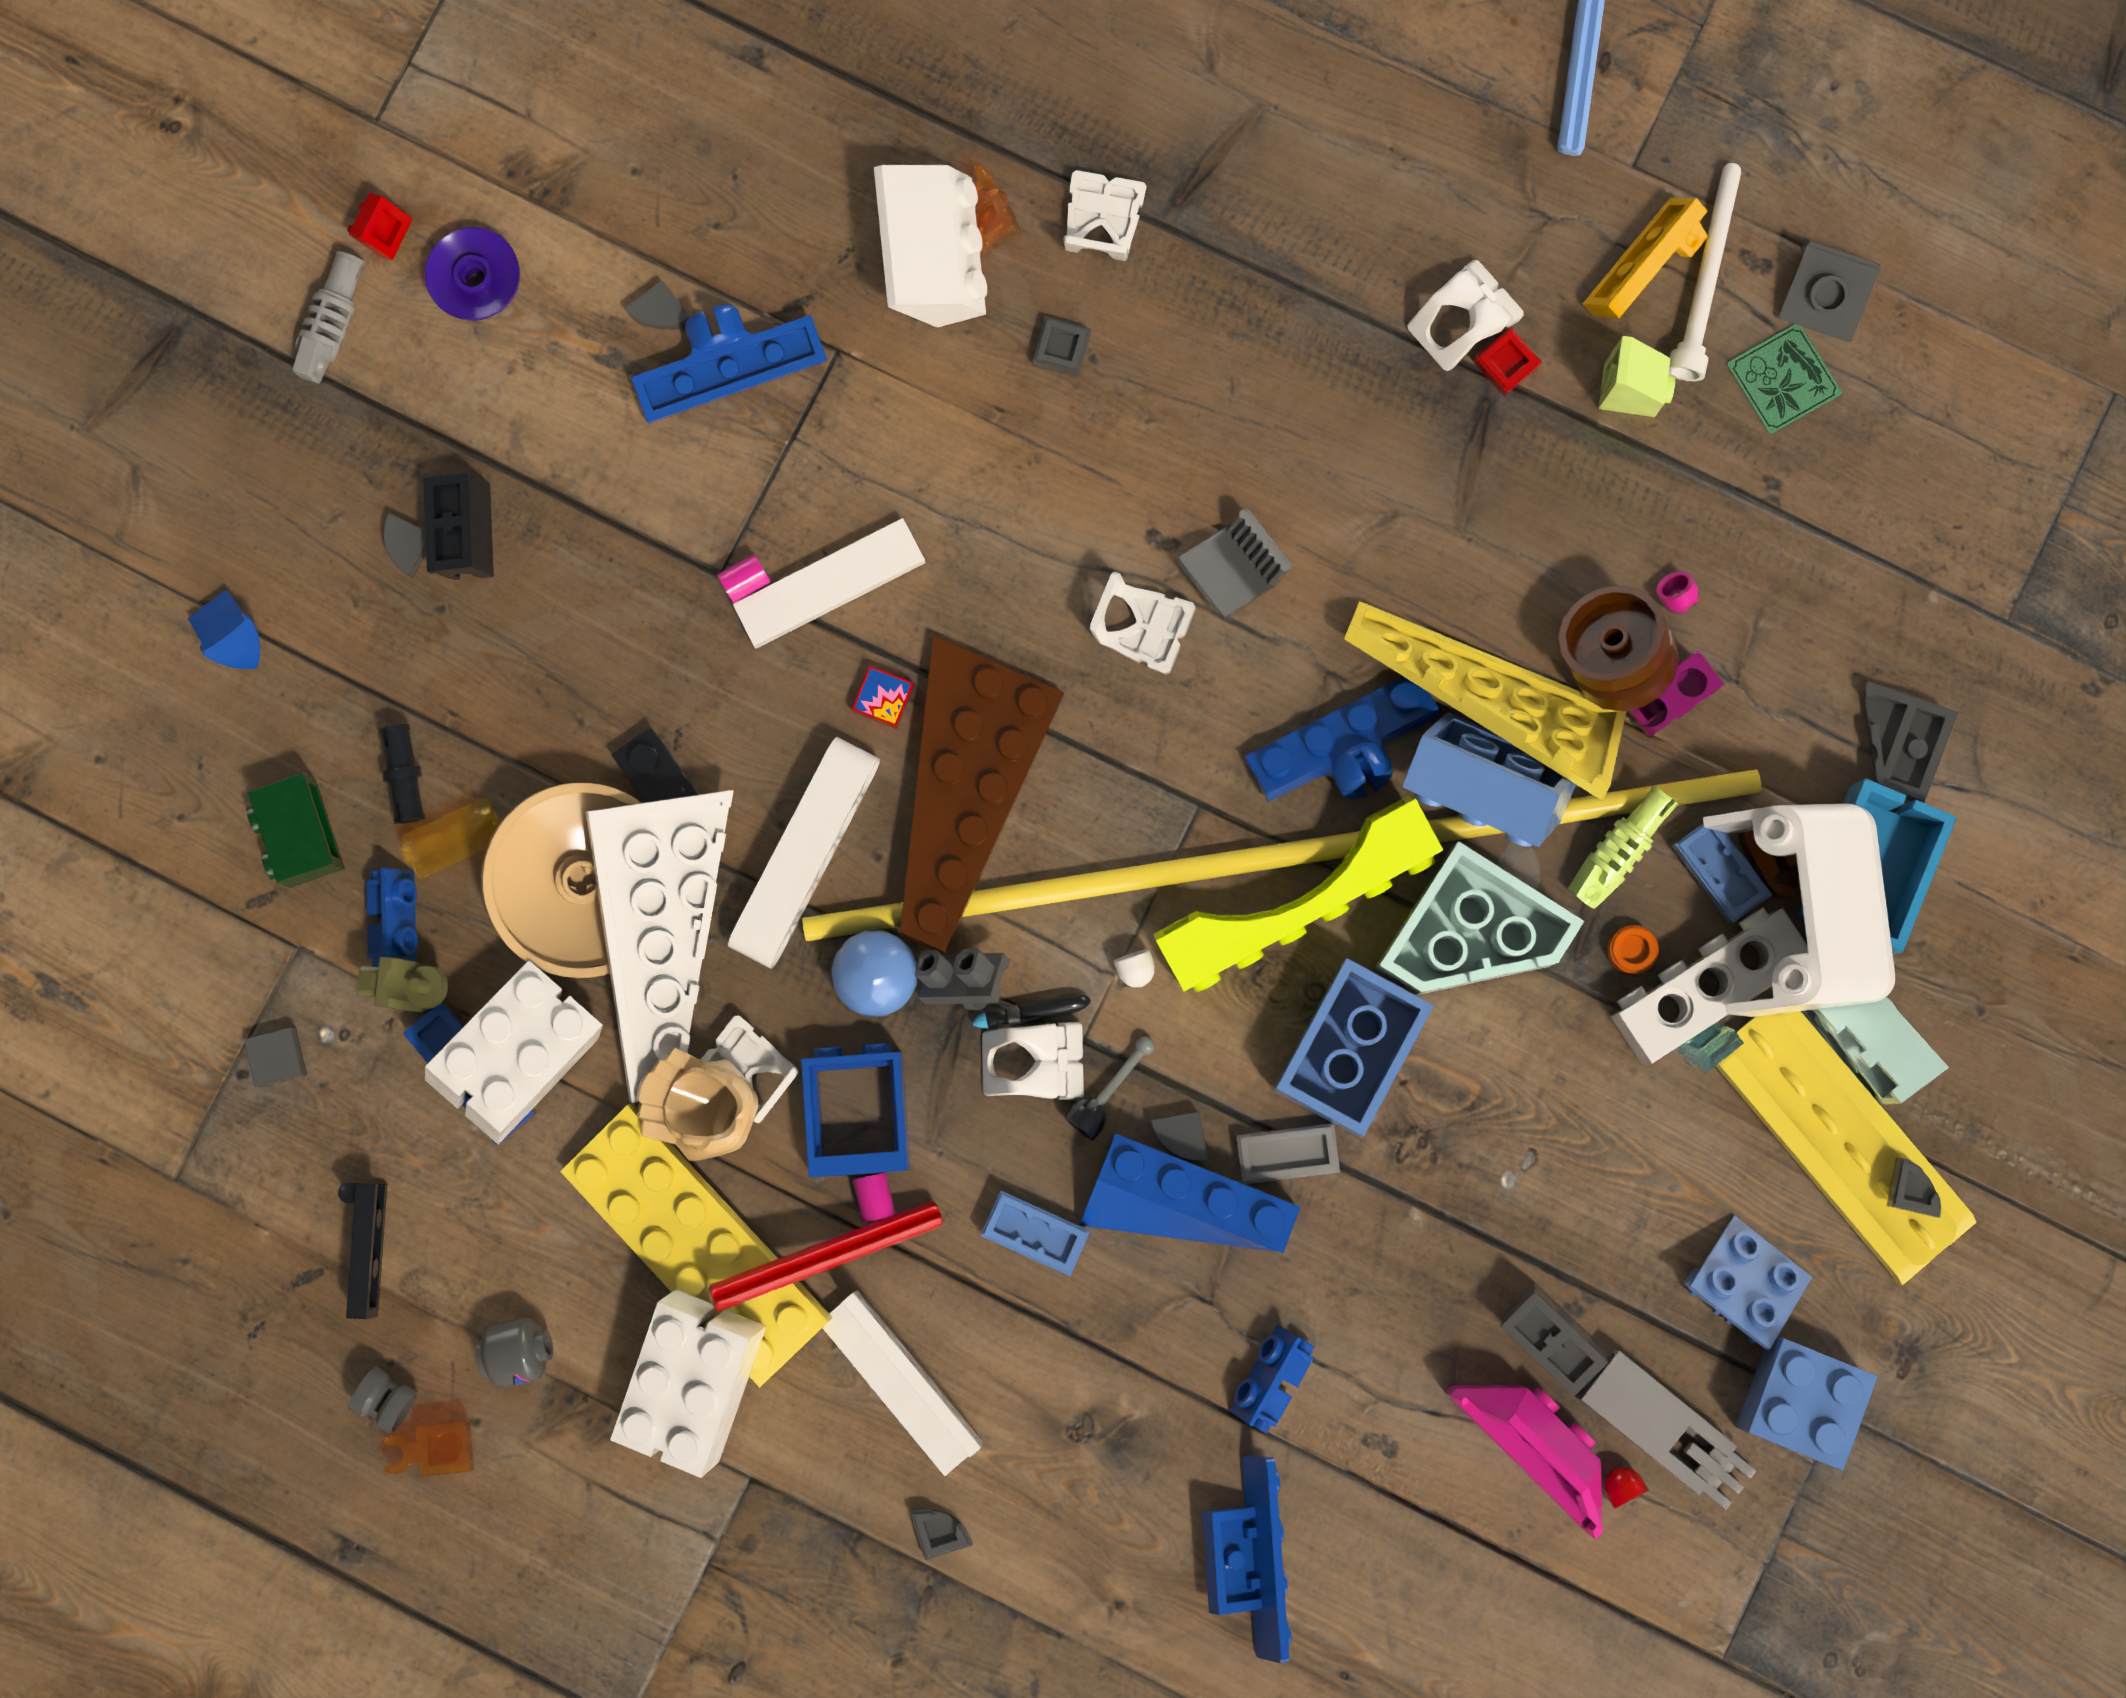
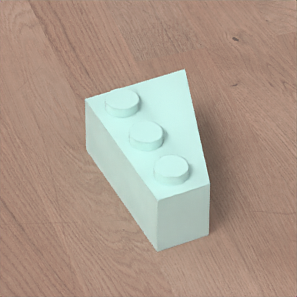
M1887 997L1871 1003L1802 1011L1880 1105L1903 1103L1949 1068Z

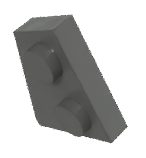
M1867 681L1863 696L1874 780L1878 784L1907 795V800H1918L1924 803L1958 712Z

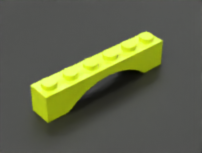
M1407 795L1368 816L1364 821L1356 842L1342 863L1321 884L1300 898L1275 909L1248 915H1216L1195 911L1153 935L1183 991L1185 992L1193 987L1195 992H1200L1217 983L1221 979L1219 972L1236 964L1238 969H1241L1261 959L1264 956L1262 949L1279 940L1281 945H1286L1302 937L1307 932L1304 926L1322 917L1324 922H1328L1341 916L1350 909L1347 903L1362 894H1365L1366 898L1369 899L1385 892L1393 886L1390 879L1406 870L1410 875H1414L1429 868L1436 862L1433 856L1443 851V848L1416 798Z

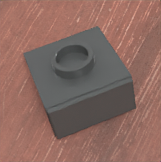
M1806 238L1805 243L1803 242L1801 247L1802 258L1778 318L1851 343L1879 274L1881 264Z
M1248 508L1239 511L1227 527L1176 559L1222 620L1276 586L1293 567L1292 563Z

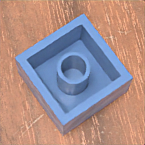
M1777 1337L1770 1350L1764 1349L1735 1427L1844 1471L1878 1376L1785 1338Z

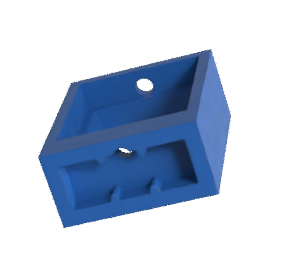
M885 1043L862 1045L861 1055L843 1056L842 1047L813 1049V1058L801 1059L809 1178L911 1170L903 1053L891 1052V1044ZM890 1067L895 1151L824 1157L819 1072Z

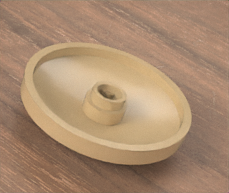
M567 783L534 793L516 805L503 818L494 831L485 851L481 872V890L485 909L492 926L502 941L517 956L526 962L530 960L540 970L563 977L592 978L610 974L586 811L641 803L640 801L623 791L601 784Z

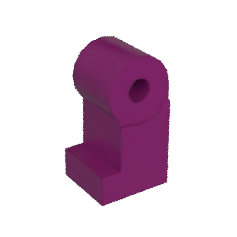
M1697 650L1678 665L1673 682L1662 696L1644 707L1628 710V712L1647 737L1650 738L1676 718L1679 719L1725 684L1700 651Z

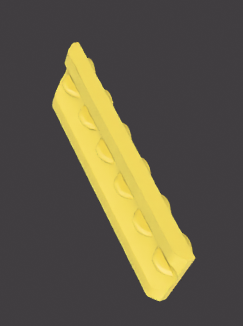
M1801 1011L1753 1017L1707 1056L1900 1285L1905 1284L1941 1251L1977 1223L1972 1212ZM1896 1158H1903L1914 1162L1929 1177L1940 1197V1218L1887 1206Z

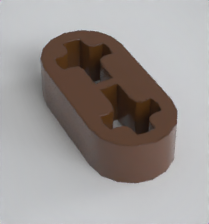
M1753 831L1738 833L1739 843L1753 870L1771 892V896L1778 899H1787L1801 893L1796 854L1787 856L1768 854L1752 839L1751 834L1754 833ZM1775 857H1777L1784 870L1793 868L1796 876L1790 880L1792 889L1786 883L1778 885L1775 882L1774 877L1780 873L1779 867L1774 860Z

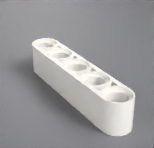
M839 737L832 741L728 942L729 948L770 969L776 965L878 769L880 758Z

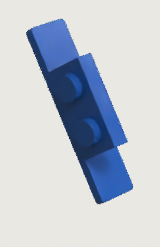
M1245 1455L1242 1456L1245 1506L1202 1511L1209 1613L1215 1615L1252 1610L1256 1657L1276 1663H1283L1289 1661L1291 1629L1287 1621L1285 1602L1288 1581L1283 1570L1281 1544L1284 1539V1528L1279 1518L1278 1492L1280 1490V1476L1273 1457Z

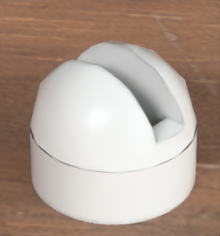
M1150 949L1139 950L1113 961L1120 980L1131 987L1145 986L1151 981L1155 972V963Z

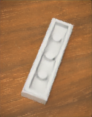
M902 518L734 603L733 606L753 646L757 649L925 564V559Z

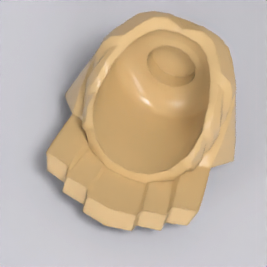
M677 1048L670 1050L664 1060H658L651 1072H646L638 1086L636 1101L639 1102L637 1117L641 1119V1135L676 1144L689 1161L709 1159L740 1149L748 1137L758 1109L756 1092L731 1062L724 1059L706 1063Z

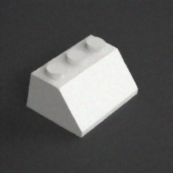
M880 165L874 167L888 307L937 328L986 315L985 297L987 295V283L982 274L980 251L983 243L981 233L977 228L975 205L978 201L976 187L972 182V177L948 165Z

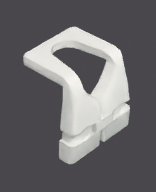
M1078 170L1074 171L1070 184L1072 203H1068L1067 235L1063 238L1065 250L1078 253L1084 248L1095 249L1108 253L1115 260L1126 261L1140 215H1137L1138 209L1143 206L1147 187L1145 183L1117 177L1109 182L1104 175ZM1102 225L1109 233L1113 244L1083 238L1090 231Z
M1473 260L1442 288L1435 292L1407 325L1412 335L1446 371L1453 369L1477 342L1501 332L1505 326L1509 328L1519 322L1524 316L1523 310L1503 288L1497 289L1499 283L1478 260ZM1454 305L1467 309L1470 316L1468 332L1448 347L1436 344L1431 337L1430 327L1441 306Z
M1112 572L1090 624V631L1099 644L1120 653L1138 664L1144 662L1148 664L1147 667L1149 669L1167 675L1171 672L1181 648L1178 639L1186 635L1196 608L1194 603L1177 597L1172 600L1166 598L1165 594L1126 585L1120 573ZM1115 595L1124 599L1131 607L1136 623L1123 630L1108 632L1105 625V613L1112 596Z
M734 1016L716 1039L717 1048L708 1049L701 1060L707 1063L727 1059L741 1072L752 1088V1075L772 1072L784 1075L781 1083L765 1104L759 1105L758 1103L754 1122L760 1123L796 1077L798 1070L763 1036L759 1037L753 1032L754 1028L740 1016Z
M1080 1022L1058 1023V1026L1054 1023L984 1031L982 1034L984 1095H1028L1048 1099L1059 1096V1100L1082 1099L1084 1097L1083 1064L1078 1061L1083 1057L1082 1024ZM1012 1042H1016L1024 1047L1035 1060L1031 1069L1017 1080L999 1077L993 1065L996 1050Z

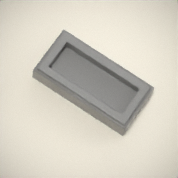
M1334 1124L1236 1136L1242 1184L1340 1173Z

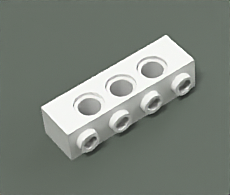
M1764 907L1739 922L1743 929L1742 932L1729 940L1726 939L1724 934L1715 937L1698 949L1703 957L1686 966L1684 961L1680 960L1658 974L1662 983L1646 993L1644 988L1640 986L1617 1001L1621 1009L1610 1017L1642 1065L1654 1063L1727 1016L1725 1004L1750 1001L1772 986L1774 968L1783 958L1790 955L1808 953L1806 942L1783 908L1769 914ZM1745 944L1753 946L1759 953L1760 962L1755 970L1746 968L1740 960V951ZM1704 970L1713 972L1719 979V990L1713 997L1706 995L1699 986V978ZM1664 996L1673 998L1679 1006L1678 1018L1673 1023L1663 1020L1658 1012L1659 1001Z

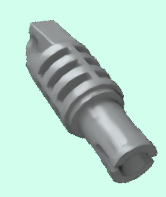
M337 251L324 288L318 289L312 297L313 303L308 308V316L304 318L303 329L298 334L294 348L298 353L292 370L304 380L320 384L330 361L335 362L339 354L341 341L344 340L346 335L345 330L348 329L350 317L353 316L355 311V304L351 299L362 270L366 265L362 259L354 255Z

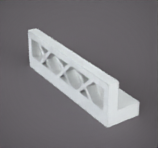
M858 1290L849 1295L838 1307L829 1313L833 1318L823 1327L824 1331L944 1476L982 1447L983 1441Z

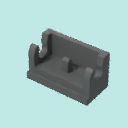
M1535 1282L1525 1290L1523 1299L1514 1308L1509 1307L1504 1314V1322L1500 1327L1573 1397L1608 1363L1607 1350Z

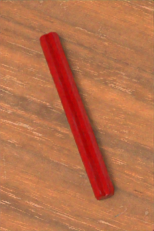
M929 1201L713 1283L708 1288L711 1303L716 1311H722L938 1228L943 1223L941 1212L934 1201Z

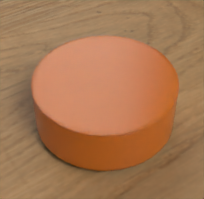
M1637 925L1626 926L1616 931L1611 936L1607 945V955L1610 963L1616 970L1627 975H1636L1649 970L1655 964L1659 954V946L1655 936L1648 929Z

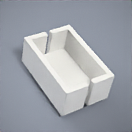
M530 960L425 1066V1081L457 1109L465 1102L466 1092L472 1096L466 1103L465 1116L498 1145L594 1045L600 1037L603 1026L571 996L564 1002L560 1001L562 989Z
M675 1290L657 1303L610 1440L649 1457H652L659 1450L663 1451L661 1462L702 1478L720 1461L767 1326L725 1310L709 1321L706 1328H703L699 1325L712 1317L716 1311L713 1305L680 1290Z

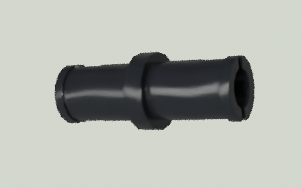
M397 724L378 729L386 771L382 772L383 782H388L394 824H406L426 819L425 814H423L418 778L422 776L421 766H415L410 724Z

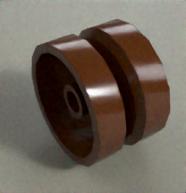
M1619 585L1593 590L1576 601L1563 617L1558 634L1560 654L1571 671L1576 685L1588 701L1607 710L1627 711L1641 708L1662 696L1673 682L1679 664L1677 643L1671 630L1668 628L1663 611L1652 596L1635 587Z

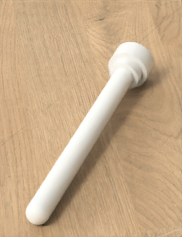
M1728 163L1722 170L1684 340L1678 343L1677 349L1672 350L1670 353L1668 374L1675 375L1677 379L1700 381L1705 378L1709 358L1705 355L1706 348L1702 346L1741 176V168L1736 163Z

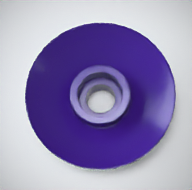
M476 227L459 229L443 237L432 249L425 267L426 287L435 304L448 315L466 321L487 319L501 312L514 298L520 282L519 261L510 244L497 233ZM481 273L484 275V280L480 285H469V279L473 274Z

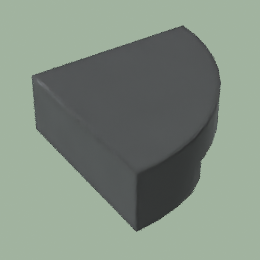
M663 280L625 307L627 314L635 322L642 326L656 329L676 330L682 328L690 317Z
M389 513L384 525L386 551L393 563L402 572L414 578L426 555L425 530Z
M1199 1112L1151 1120L1157 1138L1170 1152L1188 1160H1208Z
M1896 1158L1887 1206L1940 1218V1197L1929 1177L1914 1162L1903 1158Z
M934 1508L911 1510L925 1560L973 1545L967 1529L951 1514Z

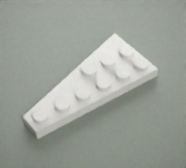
M734 790L586 811L628 1096L631 1103L638 1102L636 1101L638 1086L646 1072H651L658 1060H664L673 1048L688 1053L689 1032L694 1004L697 1002L699 975L702 959H704L717 888L718 867L721 852H723L725 827Z

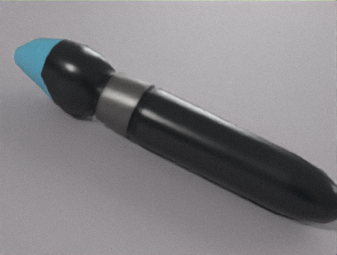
M1070 994L1014 1005L1006 1009L1000 1007L990 1008L978 1014L972 1023L975 1027L1001 1029L1007 1026V1024H1021L1022 1022L1027 1023L1079 1012L1090 1004L1091 999L1081 994Z

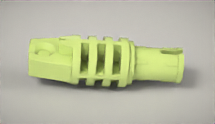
M1653 785L1627 819L1622 817L1621 820H1617L1613 824L1615 826L1613 831L1609 830L1604 835L1607 838L1603 843L1600 841L1596 845L1598 849L1595 853L1591 852L1587 856L1568 889L1586 905L1595 909L1625 880L1623 876L1626 872L1631 873L1634 867L1632 865L1635 861L1640 862L1643 856L1641 854L1644 850L1648 852L1651 849L1652 835L1679 804Z

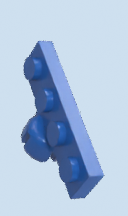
M731 304L713 306L712 309L721 333L713 336L703 310L693 314L687 319L685 324V330L691 344V354L685 359L631 377L647 423L651 424L828 362L812 316L808 315L759 333H749L745 329L740 313L735 306Z
M1402 677L1246 755V764L1268 802L1320 776L1326 775L1334 779L1344 797L1355 800L1368 796L1362 786L1366 782L1365 776L1375 792L1384 787L1392 778V763L1383 747L1389 741L1439 717V708L1428 691Z

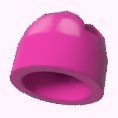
M1678 571L1667 575L1659 582L1656 593L1663 606L1669 612L1676 614L1687 613L1689 611L1688 608L1692 605L1695 606L1699 599L1698 586L1692 575L1685 571Z

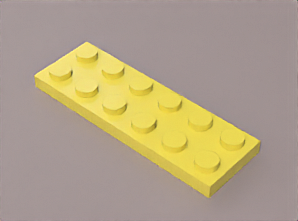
M634 1103L628 1104L560 1172L671 1292L680 1290L711 1303L708 1288L711 1284L777 1260L778 1258L671 1143L641 1135V1119L637 1117L638 1107ZM798 1281L722 1311H715L714 1315L701 1325L706 1328L709 1321L723 1311L729 1310L767 1326L749 1375L760 1388L833 1317Z

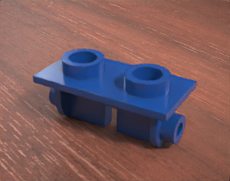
M380 868L378 871H370V880L365 881L367 916L382 915V924L367 925V959H372V967H379L380 957L417 962L418 937L416 934L415 916L417 889L414 871Z
M1277 1324L1272 1335L1263 1341L1259 1349L1258 1360L1248 1378L1244 1379L1237 1387L1234 1403L1229 1411L1248 1425L1254 1426L1265 1433L1268 1432L1271 1425L1276 1427L1292 1398L1290 1394L1279 1389V1386L1283 1380L1295 1387L1299 1386L1311 1362L1314 1360L1311 1353L1315 1346Z

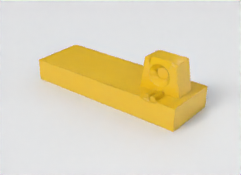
M1669 198L1582 303L1593 317L1620 318L1674 252L1681 257H1692L1708 238L1699 222L1708 212L1697 198Z

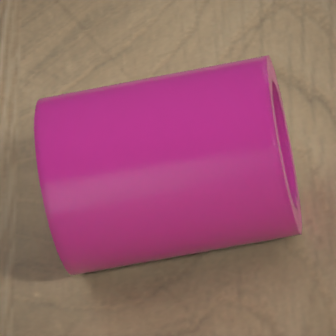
M755 554L750 555L717 575L733 603L744 599L771 583Z
M886 1172L853 1180L862 1223L895 1215Z

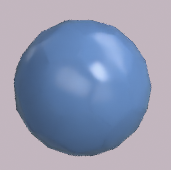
M883 930L863 931L849 938L836 952L831 970L832 984L837 997L849 1010L866 1017L887 1016L901 1009L913 995L917 985V977L915 976L917 963L912 950L898 936Z

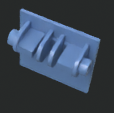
M1734 1215L1699 1270L1697 1268L1693 1269L1686 1277L1684 1284L1688 1286V1293L1692 1297L1697 1295L1705 1303L1713 1307L1712 1313L1716 1316L1722 1314L1725 1317L1724 1322L1730 1325L1733 1323L1734 1326L1748 1336L1747 1340L1751 1344L1757 1342L1768 1351L1807 1288L1812 1276Z

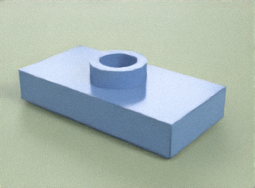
M1703 823L1672 845V848L1729 924L1737 921L1772 895L1727 833L1705 828Z
M1000 1191L980 1236L1071 1276L1090 1231L1006 1192Z

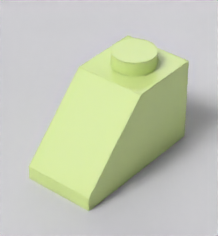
M1622 336L1604 363L1598 409L1655 417L1664 406V403L1670 404L1673 397L1675 375L1668 374L1670 358L1633 337Z

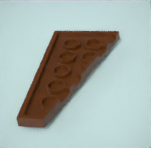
M933 635L900 935L930 949L938 950L945 955L1064 698V692Z

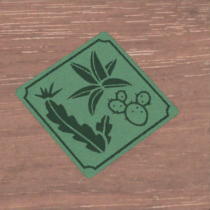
M1797 324L1753 347L1727 364L1770 434L1779 431L1842 394V390L1802 326Z

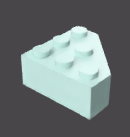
M1458 841L1447 853L1374 970L1410 993L1420 995L1546 968L1559 963L1584 921Z

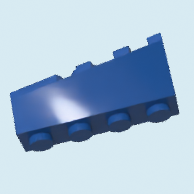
M1115 1133L1079 1226L1274 1251L1283 1254L1301 1207Z

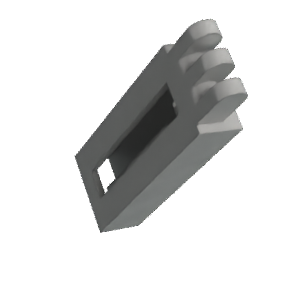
M1613 1349L1609 1353L1608 1363L1576 1396L1577 1399L1688 1489L1699 1496L1703 1492L1724 1510H1727L1732 1502L1724 1493L1717 1490L1718 1487L1723 1483L1737 1495L1744 1488L1741 1483L1729 1474L1735 1467L1741 1475L1749 1479L1756 1473L1754 1468L1734 1453V1450L1738 1447L1619 1350ZM1684 1432L1709 1451L1707 1454L1691 1441L1683 1450V1452L1699 1463L1696 1469L1672 1450V1447Z

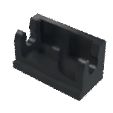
M468 472L423 478L427 572L431 574L436 573L454 580H460V574H472L479 578L494 577L490 484Z

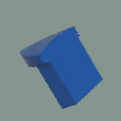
M227 590L223 591L188 618L202 643L200 650L204 656L227 667L239 669H255L258 667L260 640L256 627L250 616L243 612L237 600Z

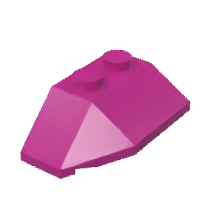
M1450 1385L1444 1391L1588 1535L1596 1540L1603 1533L1601 1460L1590 1450L1596 1442L1575 1422L1567 1427L1554 1414L1560 1407L1540 1387L1531 1392L1522 1385Z

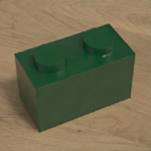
M300 773L247 792L252 805L246 808L247 817L253 831L257 835L261 833L266 849L265 852L261 853V859L264 869L271 880L276 879L278 884L292 888L345 869L315 778L305 773Z

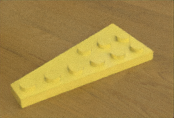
M1359 601L1344 637L1346 641L1603 801L1611 785L1626 711L1602 709L1588 701L1583 693Z

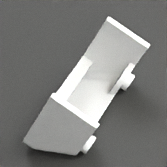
M1849 803L1777 805L1703 817L1705 828L1728 834L1753 831L1756 843L1768 854L1775 856L1796 854L1808 953L1787 956L1774 968L1772 974L1774 998L1725 1004L1726 1014L1757 1017L1880 1001L1889 995L1895 984V969L1875 820L1869 811Z

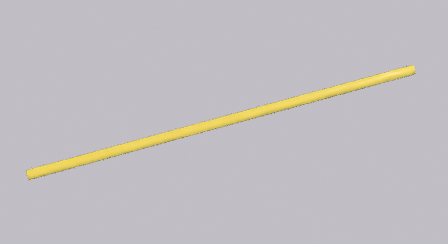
M1757 769L1655 785L1677 802L1678 806L1761 793L1762 788L1761 778ZM1652 786L1607 792L1603 801L1594 795L1570 798L1559 824L1632 813L1651 790ZM1459 816L1428 820L1439 843L1505 833L1489 825L1484 827L1472 825L1462 820ZM1360 831L974 891L963 917L1345 858L1356 842ZM903 902L804 917L802 922L805 940L807 942L858 934L863 931L901 927Z

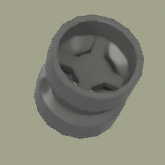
M375 1366L368 1372L355 1390L348 1404V1409L360 1417L366 1415L376 1420L378 1428L391 1435L398 1429L417 1399L418 1391L406 1384L398 1386L390 1381L389 1373Z

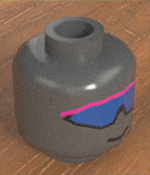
M529 1317L489 1325L485 1329L482 1339H479L475 1346V1359L480 1374L484 1378H489L498 1387H507L540 1379L546 1370L547 1361L553 1358L554 1353L553 1342L549 1332L546 1330L541 1331L537 1322Z

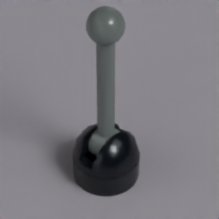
M1142 1036L1136 1041V1050L1096 1099H1079L1064 1114L1063 1118L1089 1140L1094 1141L1106 1123V1112L1103 1105L1144 1055H1149L1154 1051L1155 1044L1150 1037Z

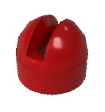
M1616 1468L1606 1477L1605 1493L1614 1509L1649 1491L1639 1473L1631 1468Z

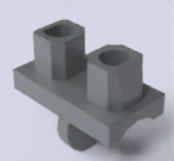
M978 948L963 949L958 954L945 955L941 954L938 950H923L920 953L915 976L922 981L918 998L924 1004H963L968 1010H983L987 1003H998L1000 980L1003 972L1009 966L1010 959L1004 953H982Z

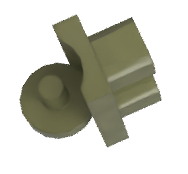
M380 957L379 967L361 966L359 970L357 994L358 996L375 998L374 1006L426 1014L429 1010L442 1003L448 990L445 974L436 965Z

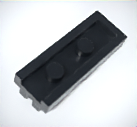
M345 1183L338 1190V1196L341 1201L354 1203L346 1318L348 1319L378 1317L388 1184Z

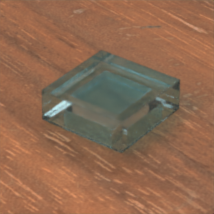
M1716 1022L1686 1041L1677 1051L1688 1065L1707 1073L1743 1045L1744 1042L1734 1029Z

